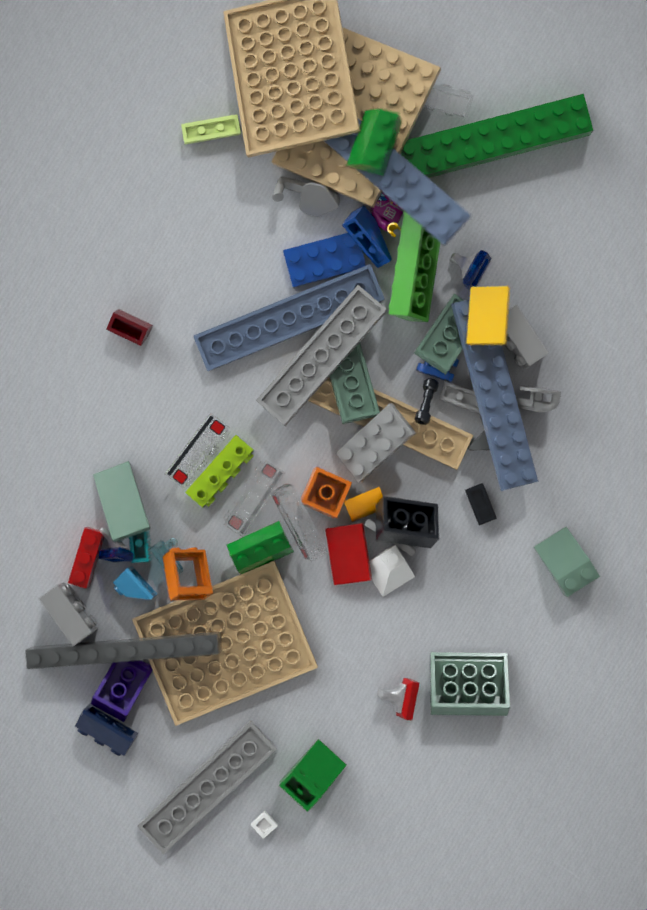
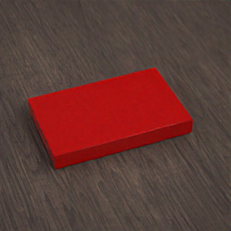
M359 523L326 528L334 585L371 581L372 575L364 524Z

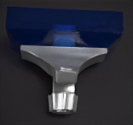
M480 250L477 254L475 253L470 257L453 253L450 257V262L460 267L463 284L468 290H471V287L478 285L492 258L487 252Z
M105 528L99 529L108 540V546L106 549L99 551L98 559L114 563L133 561L134 553L125 546L122 540L114 543L109 531Z

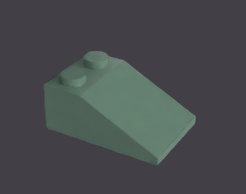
M567 527L534 546L546 568L566 597L600 577L592 562Z

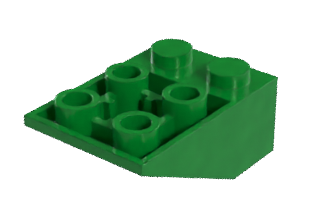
M318 739L280 780L279 786L308 812L323 796L347 764Z

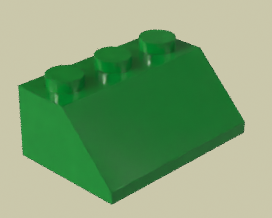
M384 109L365 110L360 124V131L357 133L347 162L348 167L384 176L402 124L399 113Z
M280 521L227 544L230 557L240 574L274 560L276 561L294 552Z

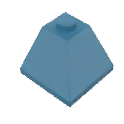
M133 566L128 567L113 582L115 584L114 589L121 596L124 594L125 597L151 600L157 595L156 591Z

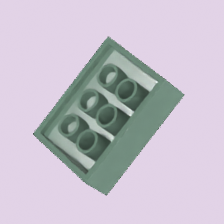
M430 653V715L508 716L510 698L507 653Z

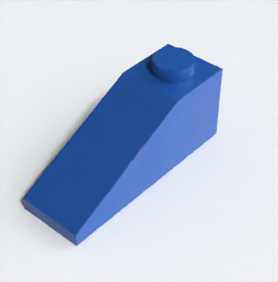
M364 205L351 212L342 226L377 268L390 262L392 258L376 219Z

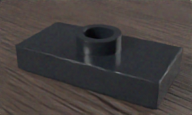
M483 483L465 489L478 525L497 519Z

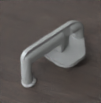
M280 177L278 179L272 196L274 201L279 202L284 198V189L300 192V210L305 214L320 217L336 210L340 203V197L335 191L320 184L307 183L288 177Z
M520 386V390L531 391L530 399L516 397L519 409L544 413L555 409L559 405L561 391ZM544 393L552 394L551 402L543 401Z

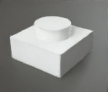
M264 810L251 823V826L264 839L278 824Z

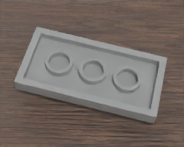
M390 403L339 449L336 454L359 483L365 480L416 432L394 404Z

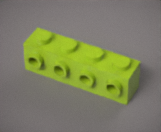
M235 435L185 493L202 508L205 506L209 507L216 500L214 495L218 491L222 493L229 485L227 483L228 479L231 476L235 478L241 471L239 467L242 463L245 462L247 464L253 458L252 452L254 450L239 436Z

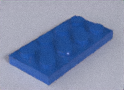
M349 233L283 250L293 288L347 274L366 266L362 249Z

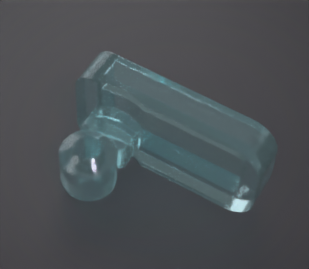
M170 538L166 543L161 540L150 548L163 568L162 556L169 552V549L176 548L178 541L175 538ZM176 561L177 572L179 575L183 572V567L179 563V561Z

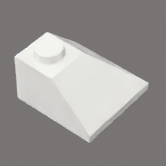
M396 545L389 547L369 560L372 581L382 597L415 577Z

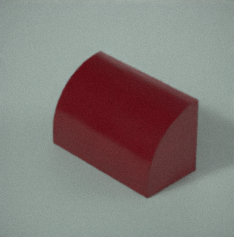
M118 309L113 312L106 330L141 346L147 339L153 325Z

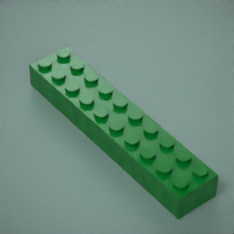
M583 93L409 139L406 141L400 155L427 178L587 137L594 130Z

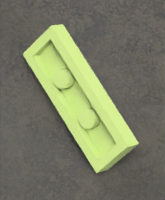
M238 114L181 124L185 145L241 135Z

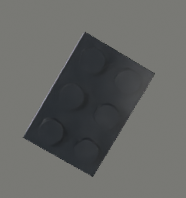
M383 496L376 505V541L432 548L439 540L438 504Z

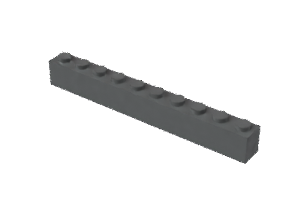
M220 632L84 642L77 643L74 646L72 644L35 646L26 649L25 654L27 669L213 655L219 654L222 651Z

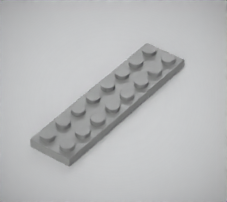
M358 285L256 401L286 426L384 316L387 309Z
M250 721L138 824L139 829L162 854L166 853L271 756L277 748Z

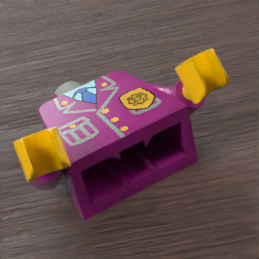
M381 192L374 208L371 207L370 210L379 228L389 232L392 237H396L393 231L395 229L401 230L398 222L403 215V210Z

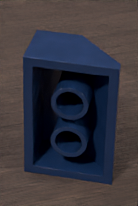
M91 704L83 709L75 725L79 733L84 736L90 735L95 738L94 741L97 744L110 747L111 752L118 756H121V754L123 756L126 755L138 735V732Z

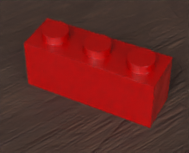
M84 527L68 580L69 584L82 588L90 587L105 538L99 530Z

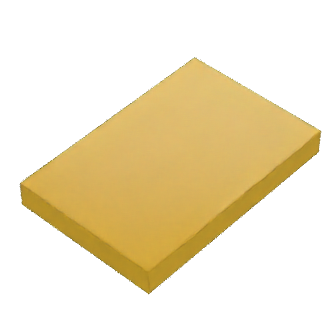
M509 286L471 287L467 330L468 345H506L510 298Z

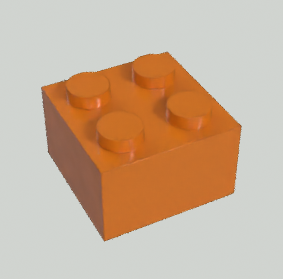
M315 467L299 504L333 519L337 518L352 482L319 467Z

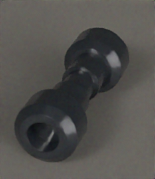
M428 378L424 380L422 387L424 389L423 403H421L420 410L416 412L414 418L418 424L427 425L430 422V402L439 386L438 381Z

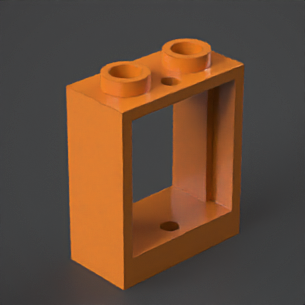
M179 547L169 549V552L162 556L170 601L204 600L213 594L205 550H198L196 547L181 550ZM176 561H193L197 586L180 587Z

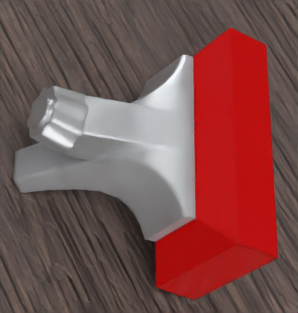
M403 678L402 683L397 688L392 690L378 689L377 695L381 700H388L393 704L396 716L405 720H413L420 682Z

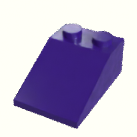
M142 660L113 662L93 695L90 704L125 722L153 671L151 665Z

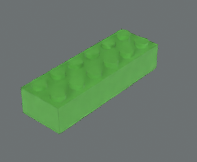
M403 210L404 217L400 230L401 237L398 245L391 301L389 303V315L407 321L428 322L440 242Z

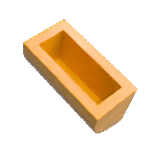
M380 487L344 501L352 522L376 513V505L383 497Z

